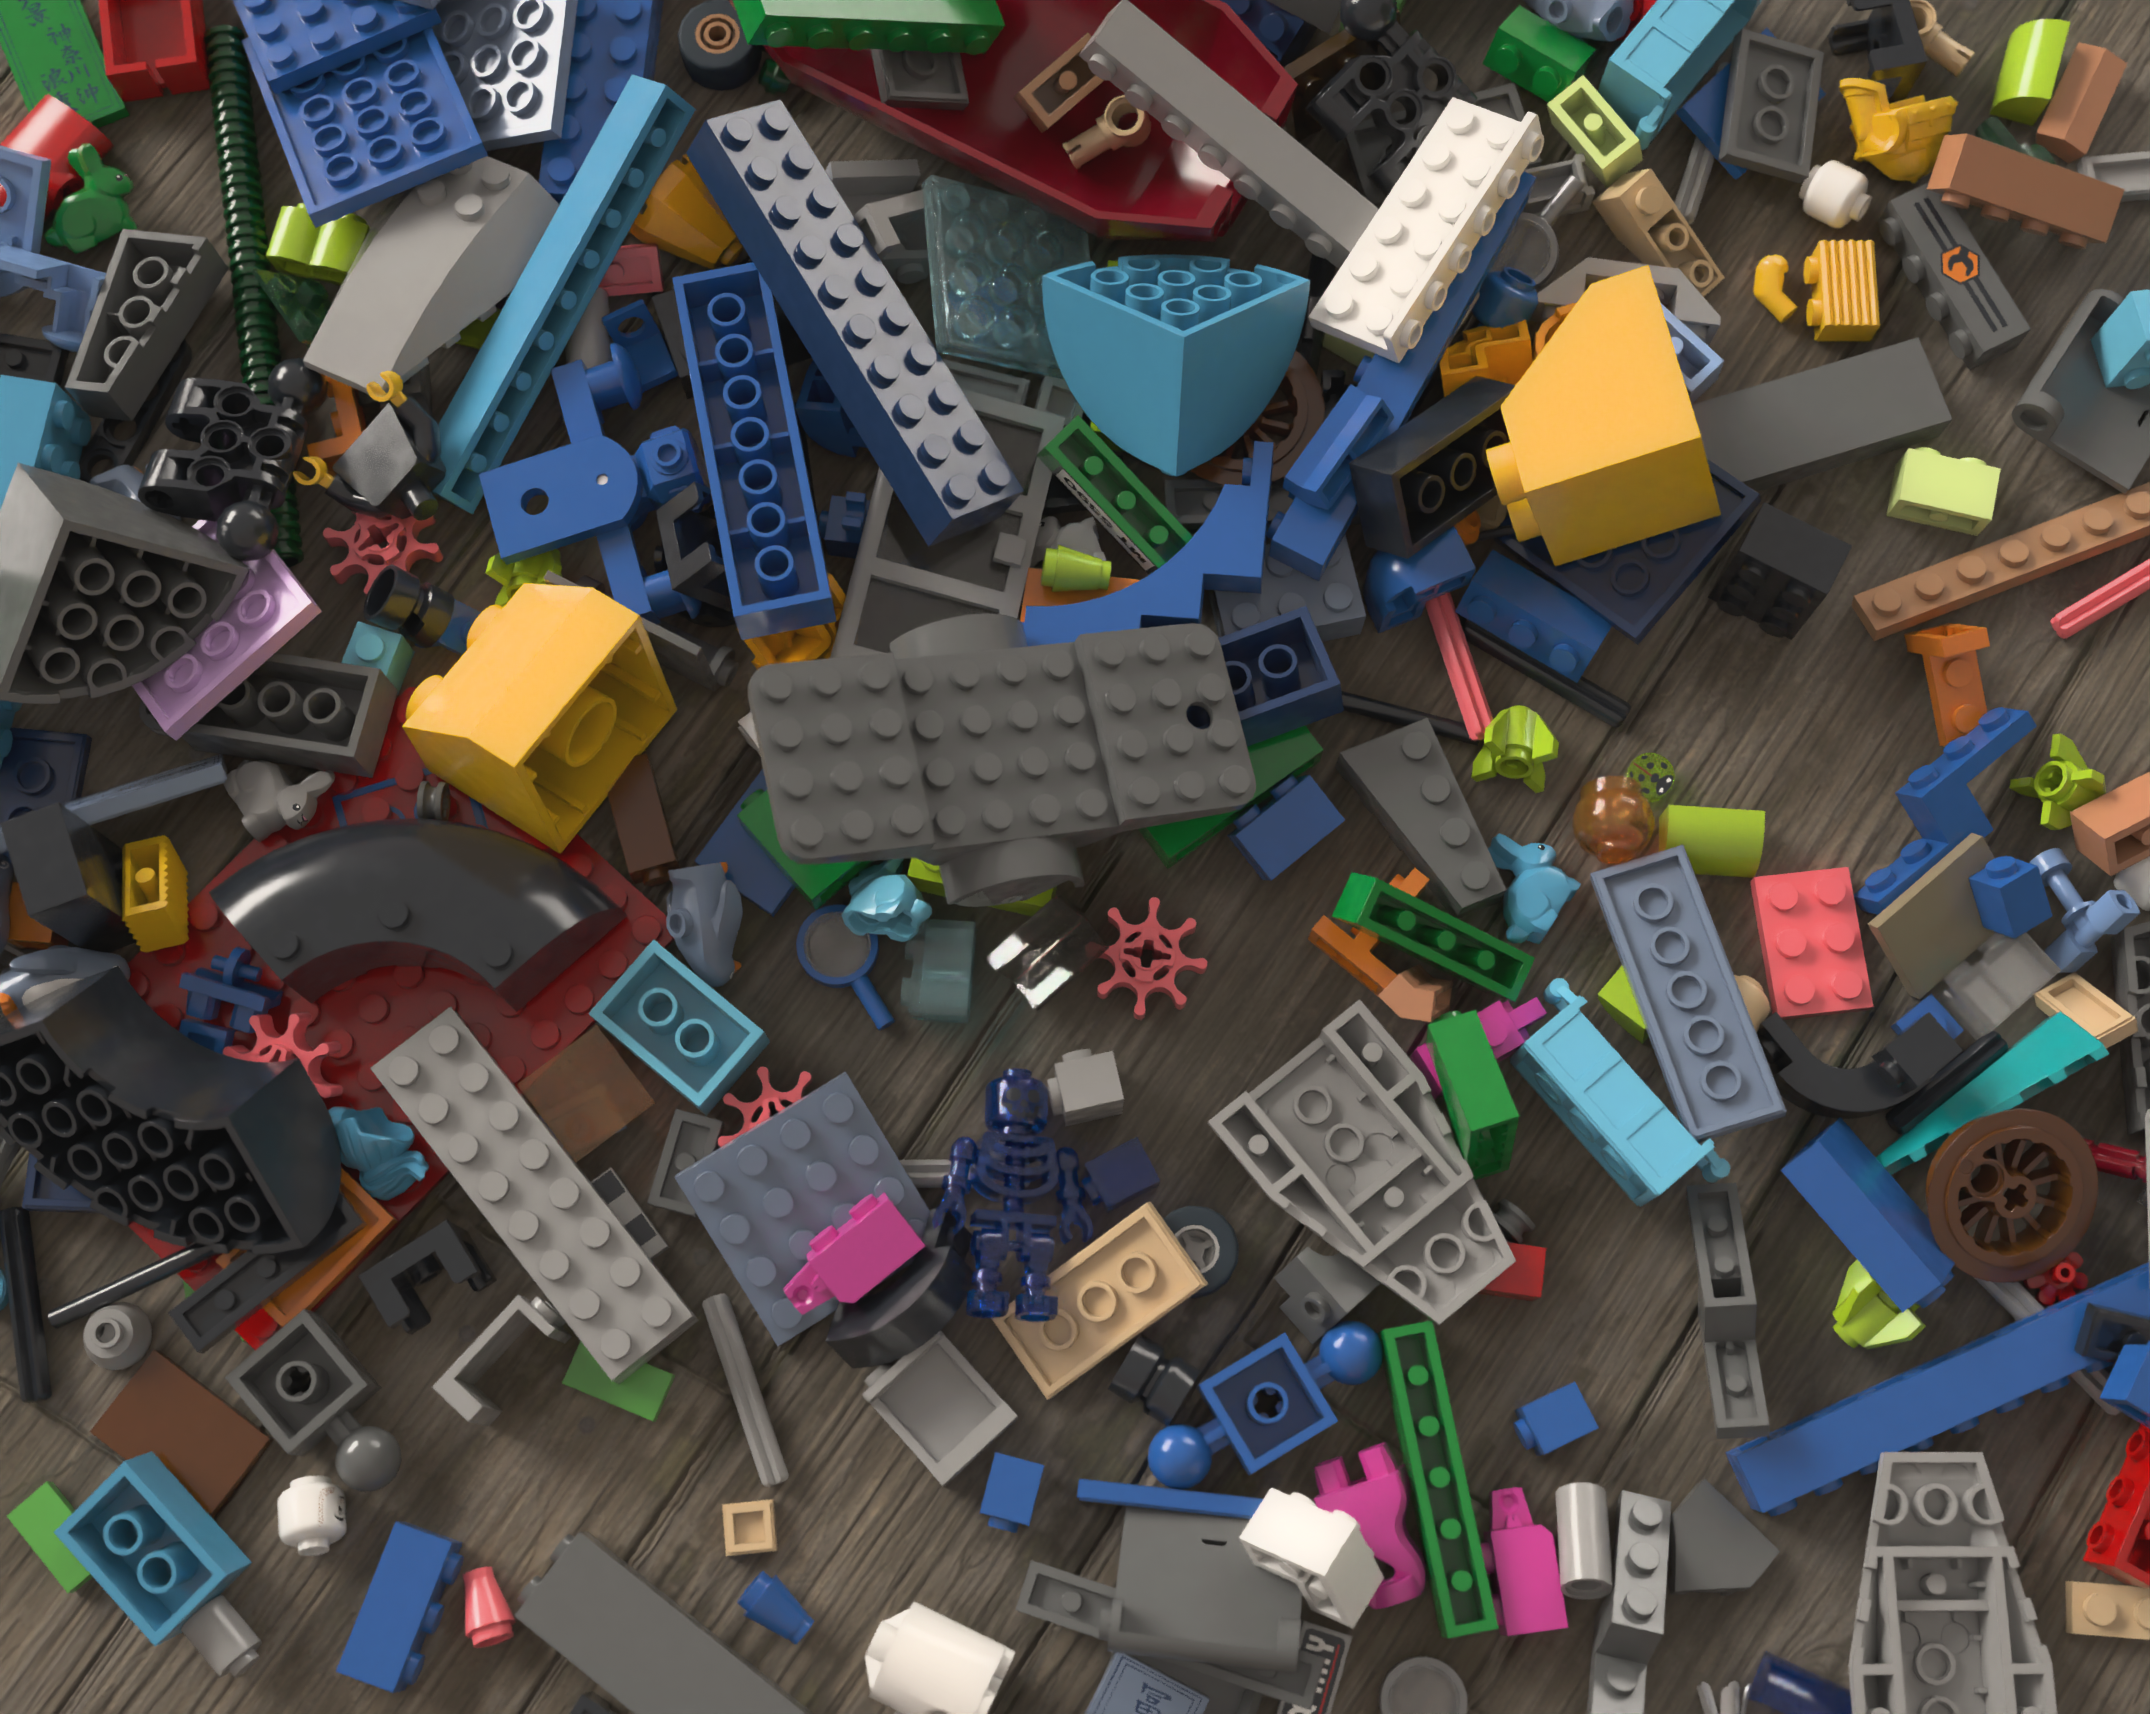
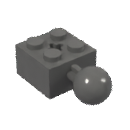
M303 1309L225 1377L287 1454L305 1456L329 1435L338 1446L335 1456L337 1473L341 1480L350 1488L361 1492H372L384 1488L396 1477L401 1466L402 1456L400 1446L395 1437L380 1427H362L352 1415L382 1387L319 1313ZM302 1373L311 1375V1385L307 1392H298L303 1385L302 1380L299 1378Z

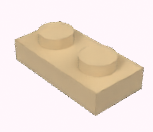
M2065 1581L2066 1633L2150 1640V1589L2136 1586Z

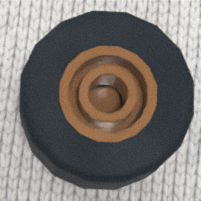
M705 1L692 8L682 19L678 31L680 52L685 69L698 84L704 88L717 91L736 89L747 83L758 71L762 58L761 50H759L760 45L747 44L737 12L729 1Z

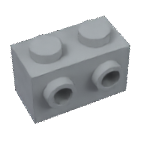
M1091 1049L1076 1050L1062 1055L1063 1062L1054 1064L1055 1078L1047 1079L1048 1094L1053 1115L1063 1114L1065 1126L1122 1114L1124 1097L1113 1051L1092 1055Z

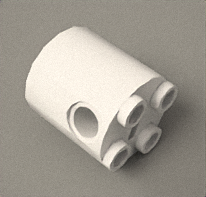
M914 1601L910 1609L886 1621H882L864 1657L871 1690L869 1697L902 1714H987L1014 1657L1015 1651Z

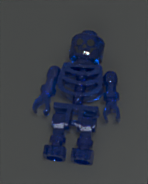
M1006 1069L1003 1071L1002 1077L996 1078L987 1084L985 1090L984 1124L989 1131L985 1132L978 1139L977 1143L969 1137H960L953 1143L949 1156V1161L951 1162L949 1175L943 1176L941 1188L945 1190V1194L932 1218V1225L935 1230L943 1223L942 1213L947 1212L952 1207L951 1214L956 1218V1227L952 1232L954 1235L959 1232L966 1222L964 1195L970 1193L971 1185L985 1198L1003 1203L1002 1206L1004 1208L1002 1211L977 1209L970 1216V1226L987 1227L981 1228V1231L974 1230L971 1237V1255L975 1256L977 1269L972 1274V1284L977 1286V1289L967 1292L966 1314L971 1317L999 1318L1005 1316L1009 1311V1292L997 1291V1287L1002 1285V1273L997 1271L1000 1261H1005L1008 1251L1016 1252V1259L1018 1262H1023L1024 1273L1026 1274L1021 1277V1289L1026 1290V1293H1021L1015 1298V1319L1025 1322H1048L1054 1320L1058 1315V1297L1045 1295V1291L1051 1288V1278L1046 1276L1048 1264L1052 1261L1054 1255V1238L1046 1233H1049L1056 1227L1057 1216L1024 1213L1025 1210L1023 1209L1024 1204H1030L1044 1198L1054 1189L1058 1180L1060 1190L1056 1191V1200L1063 1207L1062 1220L1059 1224L1061 1241L1066 1245L1073 1238L1069 1228L1073 1221L1074 1224L1081 1227L1083 1232L1081 1240L1084 1243L1093 1234L1092 1221L1082 1206V1201L1086 1199L1085 1188L1079 1187L1077 1172L1080 1170L1076 1151L1071 1147H1061L1056 1151L1052 1138L1035 1136L1046 1129L1048 1120V1088L1042 1081L1032 1078V1072L1026 1069ZM1040 1161V1166L1025 1168V1164ZM1043 1178L1041 1187L1030 1190L1024 1189V1183ZM991 1179L1002 1181L1004 1184L1000 1186ZM1009 1230H1016V1241H1009Z

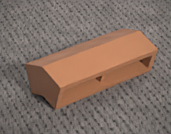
M2078 42L2036 132V149L2054 153L2068 164L2086 155L2127 63L2106 48Z
M1418 964L1400 973L1378 996L1400 1018L1432 1022L1440 1015L1450 1011L1453 981L1433 978Z

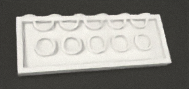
M1452 97L1308 316L1311 326L1400 363L1408 349H1413L1419 342L1423 326L1432 312L1439 310L1443 305L1448 287L1457 273L1460 274L1467 268L1472 250L1481 236H1486L1491 231L1496 219V213L1505 199H1510L1515 194L1520 182V176L1529 162H1534L1539 157L1544 145V136L1542 135L1538 115L1527 112L1522 122Z

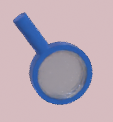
M829 905L816 910L803 922L796 940L797 955L804 971L814 981L826 987L845 988L851 986L877 1029L881 1031L895 1022V1019L868 977L879 955L877 934L866 933L860 936L852 933L844 924L841 916L847 905Z

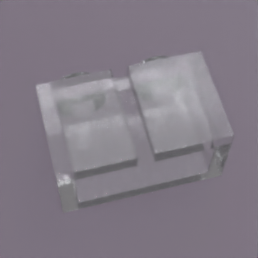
M1996 932L1977 948L1983 956L1974 965L1970 966L1964 960L1943 978L1949 986L1936 997L1976 1040L1992 1032L2061 971L2026 932L2015 939Z

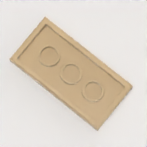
M1150 1201L996 1313L991 1319L1045 1398L1049 1400L1208 1285V1282Z

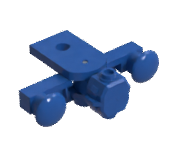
M617 343L610 344L612 361L587 368L582 359L551 369L571 444L479 474L501 559L508 565L597 536L613 598L616 602L654 624L661 623L660 618L687 610L692 619H695L700 613L702 601L672 590L668 570L648 576L640 563L632 531L638 529L644 523L648 512L658 510L693 482L710 488L707 469L697 442L689 430L685 428L680 429L674 425L652 432L650 439L643 441L637 452L630 456L621 445L605 437L602 424L605 423L602 410L629 402L631 408L636 410L642 401L643 390L638 368L631 355L621 345ZM712 494L704 498V500L691 511H694L696 513L701 512L704 504H707L711 501ZM537 495L548 496V505L543 512L536 515L526 512L527 504L531 498Z

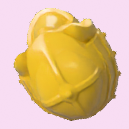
M1860 78L1840 80L1839 91L1843 98L1846 99L1852 119L1850 130L1856 143L1854 160L1870 162L1892 180H1907L1916 183L1918 179L1931 173L1944 135H1948V132L1951 131L1952 117L1955 114L1958 102L1952 96L1925 102V96L1921 95L1889 104L1885 84Z

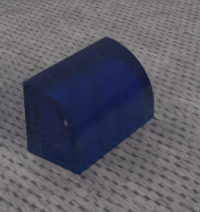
M1768 1651L1764 1652L1750 1688L1748 1700L1778 1714H1852L1850 1689Z

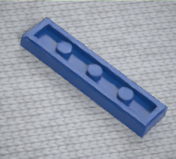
M1079 1479L1077 1492L1079 1501L1252 1519L1264 1500L1261 1498Z

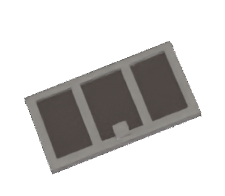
M961 388L1024 491L1000 518L929 547L879 467L830 658L891 653L889 644L899 636L923 625L947 618L971 614H1002L1017 619L1052 476V471L1037 457V454L1063 430L1066 417Z

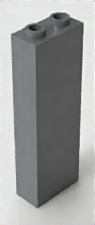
M1919 337L1692 404L1707 459L1756 492L1937 438L1952 421Z
M579 1532L575 1538L568 1534L551 1554L550 1559L555 1564L545 1577L541 1579L539 1576H535L517 1599L522 1604L514 1615L517 1619L634 1714H814L589 1532Z

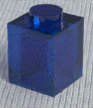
M1138 1137L1085 1163L1084 1170L1087 1177L1080 1180L1092 1205L1096 1206L1102 1203L1107 1213L1155 1189L1160 1184V1179Z

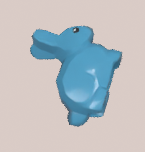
M1499 833L1492 838L1491 846L1488 848L1496 868L1512 870L1515 875L1503 897V918L1508 925L1506 931L1507 940L1512 944L1522 943L1526 940L1540 944L1557 919L1558 913L1565 902L1571 901L1581 883L1574 878L1568 877L1562 869L1553 866L1557 857L1556 851L1551 846L1542 843H1530L1522 847L1509 837Z

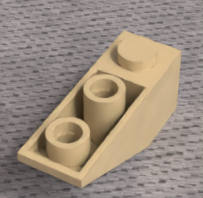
M1651 168L1623 174L1592 202L1615 237L1643 264L1680 269L1703 297L1724 279V276Z

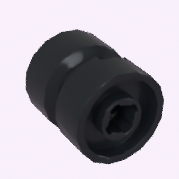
M391 564L386 566L374 580L368 591L363 613L365 619L389 631L398 629L399 634L403 635L404 638L424 648H428L435 644L445 632L454 610L455 600L452 594L428 582L420 584L419 577Z
M1140 1334L1110 1383L1108 1390L1130 1404L1141 1400L1144 1402V1413L1168 1426L1198 1377L1200 1370L1178 1356L1167 1360L1162 1346Z

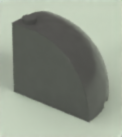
M18 463L0 509V700L17 703L54 704L61 703L60 699L83 695L96 698L125 689L151 677L191 650L197 644L194 639L213 619L218 622L237 595L249 568L241 560L230 557L217 541L168 514L154 511L137 500L103 487Z

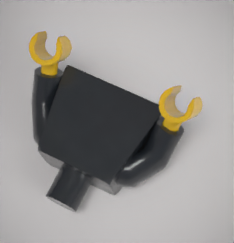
M384 371L380 373V376L388 383L389 392L386 393L374 381L367 384V392L375 401L385 402L390 400L393 404L388 403L332 466L333 470L337 473L335 477L328 474L326 463L316 456L303 457L305 461L312 463L316 469L313 479L308 478L306 474L300 471H293V476L302 485L320 484L326 488V495L355 513L376 518H384L390 514L401 519H406L413 515L416 520H426L432 517L438 510L439 503L431 492L446 475V468L440 458V428L437 421L412 395L406 397L402 393L403 381L400 375L393 371Z

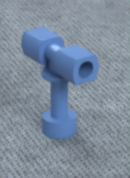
M2060 848L2046 850L2030 861L2031 864L2038 866L2044 887H2051L2067 911L2061 920L2066 930L2045 949L2047 959L2059 973L2076 972L2097 953L2095 942L2104 934H2118L2140 914L2136 902L2125 890H2108L2097 902H2084L2067 877L2072 869V865Z

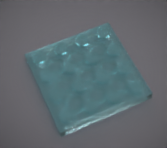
M930 175L922 183L936 350L939 353L1064 379L1054 356L1047 332L1043 308L1042 279L1043 275L1090 262L1087 232L1019 197Z

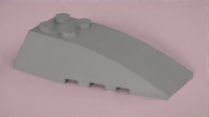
M488 156L398 193L374 220L303 360L305 367L367 394V384L373 381L378 383L386 393L389 392L388 383L380 376V373L384 371L396 372L404 383L429 364L427 357L441 346L446 349L450 348L461 339L459 332L476 319L483 322L497 311L495 304L513 291L560 204L530 173Z
M1359 999L1324 1027L1316 1040L1249 1094L1247 1091L1242 1093L1211 1118L1208 1124L1271 1201L1437 1325H1440L1516 1260L1487 1201L1483 1199L1473 1179L1474 1175L1466 1159H1463L1451 1135L1452 1131L1443 1113H1440L1430 1093L1431 1089L1423 1073Z
M1982 1452L1880 1453L1848 1664L1852 1714H2057L2052 1661L2047 1646L2041 1645L2034 1623L2037 1616L2031 1598H2026L2016 1569L2020 1565L2014 1546L2008 1545L2001 1521L2005 1519Z

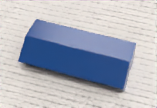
M1350 384L1285 476L1283 489L1309 505L1330 510L1352 479L1349 463L1375 446L1394 419V415L1384 400L1367 395Z

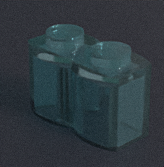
M926 919L920 925L918 933L911 940L906 941L905 959L913 960L911 978L903 977L901 1006L909 1007L911 1020L969 1024L977 938L975 922Z

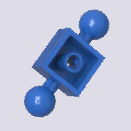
M1359 1321L1337 1323L1323 1336L1319 1355L1303 1363L1286 1333H1283L1200 1383L1196 1389L1211 1412L1213 1419L1197 1429L1186 1424H1173L1160 1430L1152 1439L1148 1449V1464L1152 1474L1164 1486L1183 1490L1199 1484L1210 1470L1212 1455L1228 1445L1231 1446L1247 1475L1254 1473L1338 1422L1320 1389L1334 1381L1345 1385H1359L1372 1379L1379 1371L1383 1361V1345L1379 1336L1370 1326ZM1262 1391L1266 1397L1273 1394L1277 1397L1279 1403L1273 1407L1275 1417L1269 1418L1266 1413L1258 1414L1255 1411L1254 1406L1258 1403L1257 1392Z

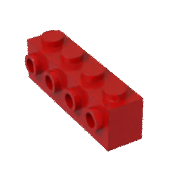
M2140 1423L2138 1430L2131 1435L2127 1442V1456L2120 1473L2112 1480L2107 1489V1503L2100 1520L2089 1531L2087 1536L2088 1548L2082 1561L2124 1584L2150 1589V1429Z

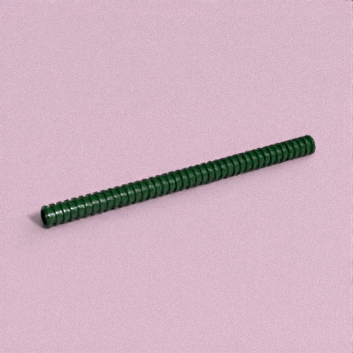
M219 25L208 29L204 33V42L206 43L205 52L208 57V79L211 82L209 89L212 94V116L215 119L214 130L216 132V153L219 157V180L222 183L220 188L223 195L222 206L225 208L223 217L226 221L225 232L228 234L226 236V244L229 247L227 253L230 259L229 270L232 273L230 281L233 285L232 296L235 299L233 301V308L236 311L235 322L238 325L236 327V335L239 337L237 345L241 351L239 353V361L242 364L240 372L244 377L242 383H246L261 404L276 406L268 394V379L275 366L281 361V352L278 349L280 347V339L277 337L279 330L275 323L277 321V313L274 311L276 304L273 298L274 287L271 285L273 280L270 272L271 262L266 257L268 251V235L265 233L267 224L264 221L265 210L263 208L264 198L261 195L260 162L257 157L258 147L255 144L257 136L254 132L255 121L253 120V100L250 94V74L247 69L248 59L242 40L245 39V34L237 27ZM295 483L288 487L282 506L270 511L279 525L278 543L274 550L288 568L296 566L304 560V552L300 549L303 542L302 538L298 536L301 533V525L297 522L299 520V511L296 509L298 498L294 495L296 493Z

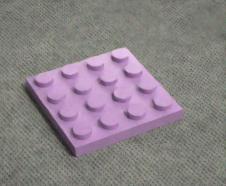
M199 520L192 526L218 542L216 537L217 521ZM274 549L270 554L259 560L242 561L249 570L237 595L218 622L213 619L194 639L197 644L168 667L132 685L163 731L174 740H178L322 612Z

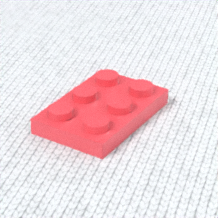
M1849 867L1754 877L1750 881L1772 1014L1777 1012L1783 1020L1868 1011L1873 1008Z

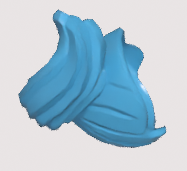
M337 1106L328 1110L338 1137L341 1163L348 1168L360 1171L359 1180L361 1186L371 1197L388 1201L405 1192L416 1180L421 1181L425 1178L424 1174L428 1171L429 1164L425 1161L424 1155L418 1151L408 1150L415 1139L414 1132L409 1126L389 1121L380 1107L355 1110L349 1107Z

